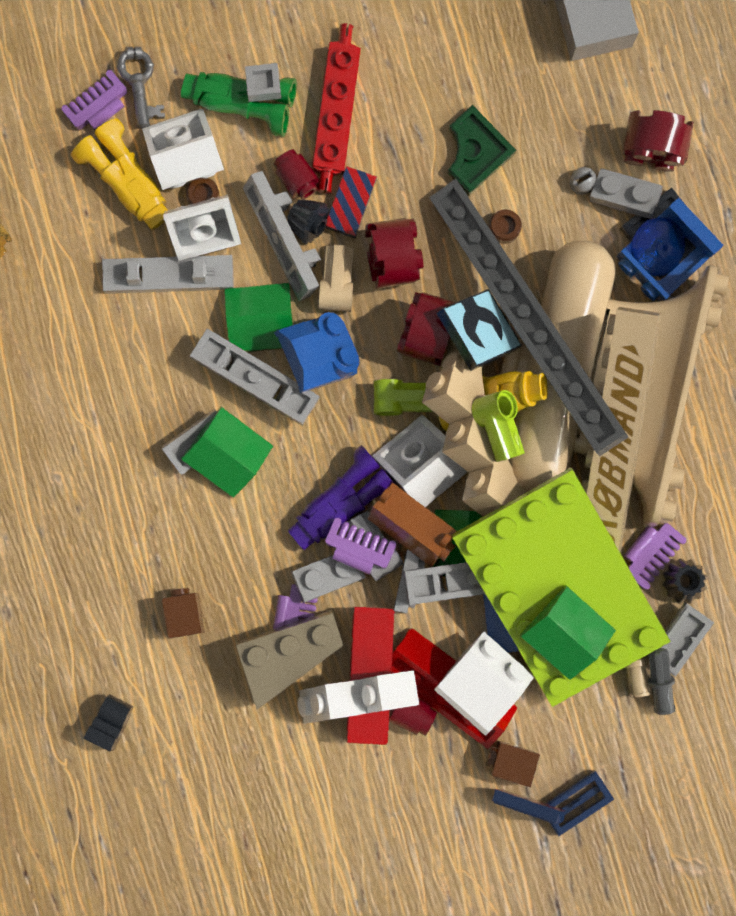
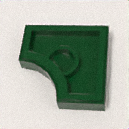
M474 105L470 106L449 125V130L456 141L457 154L447 173L453 180L456 179L470 196L514 156L517 150Z

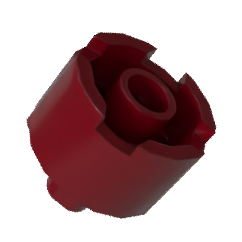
M640 110L630 112L622 153L625 155L624 163L634 166H642L643 162L654 163L656 170L673 172L675 166H683L687 162L693 121H687L685 124V116L660 110H653V115L640 116Z
M401 218L366 224L365 238L371 237L372 243H369V251H366L372 282L376 281L375 288L380 289L412 284L420 280L419 269H423L424 264L421 249H415L414 238H417V227L414 218Z
M415 292L396 352L440 367L450 336L436 313L456 302L425 292Z

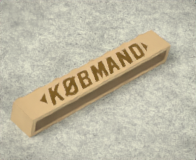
M619 307L616 310V315L610 314L607 334L612 335L611 347L605 348L603 352L601 368H605L607 371L605 382L599 381L597 390L628 435V438L600 457L593 448H588L585 467L591 468L589 481L583 480L582 483L583 489L620 553L661 313Z

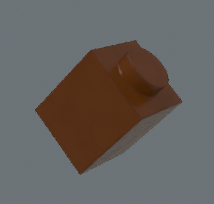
M189 588L169 591L170 597L162 599L168 639L205 633L199 594H190Z
M498 740L497 746H491L489 749L486 766L490 767L489 773L491 776L531 788L540 754Z

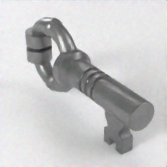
M135 46L134 48L125 47V51L119 55L116 67L122 78L132 86L137 127H149V119L153 117L157 119L165 118V113H161L164 110V105H156L154 108L147 106L144 84L152 76L154 63L151 57L141 49V46ZM143 59L146 68L143 74H129L126 70V60Z

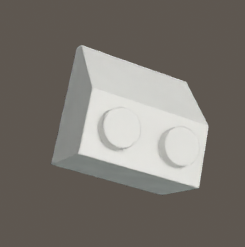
M203 108L142 128L149 155L162 190L179 188L188 181L200 177L209 178L218 171L224 170Z
M228 194L164 211V221L178 261L241 244Z
M423 415L372 455L391 480L424 507L468 472L442 452L446 436Z
M483 632L462 653L434 690L486 736L519 699L534 676L497 642Z

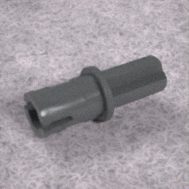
M659 648L648 654L651 677L648 679V685L652 687L654 713L669 715L675 712L672 685L675 684V678L671 675L668 650Z

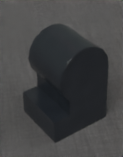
M109 694L83 739L109 752L115 750L134 706Z

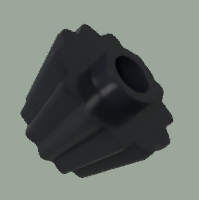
M306 199L298 200L290 209L287 222L291 230L304 244L312 243L314 238L321 235L326 228L329 208H327V204Z
M680 558L676 563H670L668 571L663 573L665 581L662 586L667 589V596L674 597L677 603L685 601L690 604L693 599H701V592L707 589L705 584L707 575L703 573V567L696 565L692 559L685 561ZM682 575L688 576L690 580L686 588L682 587L680 583Z

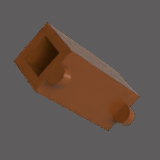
M394 483L382 493L369 514L368 520L430 567L438 559L444 562L456 546L452 543V534L457 531Z

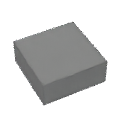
M277 63L245 66L249 102L281 99Z

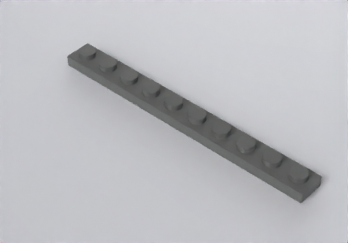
M454 179L429 197L599 457L627 439L628 435L460 183Z

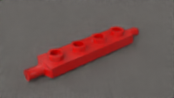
M347 23L340 24L339 41L329 42L327 47L311 168L320 173L318 192H324V194H331L333 176L342 175L345 171L361 48L351 44L354 26L349 24L347 27Z

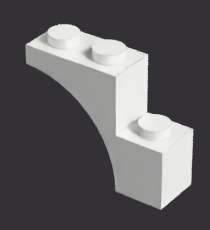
M414 671L380 675L299 690L300 697L298 699V711L303 717L304 724L419 705Z

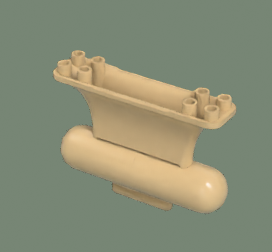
M573 241L558 249L551 260L541 306L596 389L598 388L599 381L605 382L607 369L601 368L604 349L611 347L612 335L607 334L610 314L616 315V310L619 307L661 313L632 485L638 492L642 502L643 524L645 526L654 527L659 522L665 524L668 521L673 522L677 510V502L666 500L667 492H674L676 488L680 489L685 474L684 469L673 467L677 453L675 451L701 335L704 333L710 334L713 327L717 328L721 317L722 308L710 306L711 301L717 303L720 295H725L729 276L717 274L718 267L709 265L700 274L696 284L677 297L649 303L612 300L610 296L615 279V264L611 255L604 247L592 241ZM512 325V329L522 346L504 356L500 374L513 371H531L533 374L544 373ZM548 378L547 399L537 401L533 407H526L523 410L517 411V415L514 418L525 453L508 460L519 485L527 492L570 468L574 452L587 456L588 448H593Z

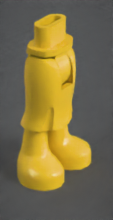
M118 118L112 119L99 126L94 132L98 140L116 158L112 164L91 135L81 140L70 156L79 165L87 163L92 165L101 175L100 179L112 188L123 206L136 216L140 222L144 221L151 231L155 230L165 222L163 214L164 211H168L164 205L166 200L162 197L154 180L139 165L133 152L130 153L124 144L122 136L125 128Z
M513 371L492 377L482 376L484 394L489 395L502 390L511 392L517 401V411L523 410L526 407H533L537 401L547 399V378L544 373L533 374L531 371ZM439 416L442 428L447 431L449 423Z

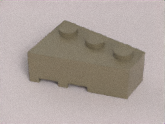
M331 610L236 641L239 657L257 710L343 646Z

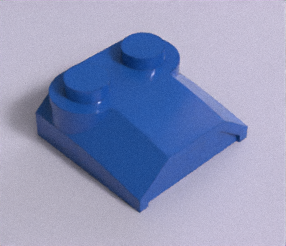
M326 312L316 319L275 332L297 381L300 393L346 380L357 374L359 356L344 321L337 314Z

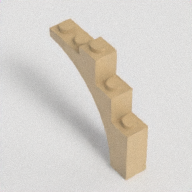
M450 337L446 357L442 364V371L429 375L422 403L449 423L442 452L469 472L462 501L484 517L527 491L519 485L508 459L496 462L485 427H481L475 422L472 415V404L475 399L485 396L482 367L470 372Z

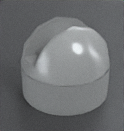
M587 167L576 169L570 178L571 189L580 195L590 193L597 179L594 171ZM585 175L590 176V178L578 185L577 179Z

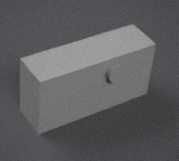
M555 0L571 61L633 46L639 32L630 0Z

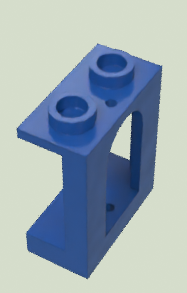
M678 198L616 257L620 260L618 265L621 270L629 277H636L642 284L640 287L642 292L651 301H664L724 245ZM675 225L696 249L666 277L655 281L639 264V258L668 229Z

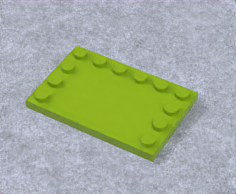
M571 467L452 534L453 540L552 707L671 642ZM565 585L616 630L598 659L571 680L520 636Z

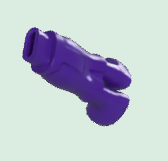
M362 445L354 451V462L341 477L337 476L334 483L328 489L314 498L305 507L301 515L296 517L298 522L287 530L303 550L315 541L319 544L321 539L327 538L335 518L341 519V528L344 522H348L356 513L365 510V506L381 496L394 483L384 470L381 469L358 492L352 488L380 467Z

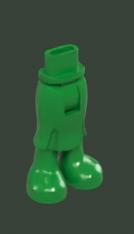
M200 72L199 76L186 73L181 89V98L193 100L194 105H200L210 111L236 114L246 119L250 117L258 118L268 123L272 135L284 138L289 124L288 107L292 108L294 104L297 80L290 77L280 79L281 99H272L278 103L276 104L257 101L249 102L246 79L223 73H207L206 75L205 72Z

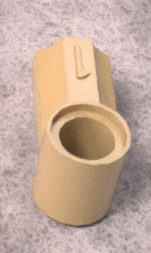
M346 245L326 246L324 279L320 282L319 309L352 311L354 283H351L354 248L347 247Z

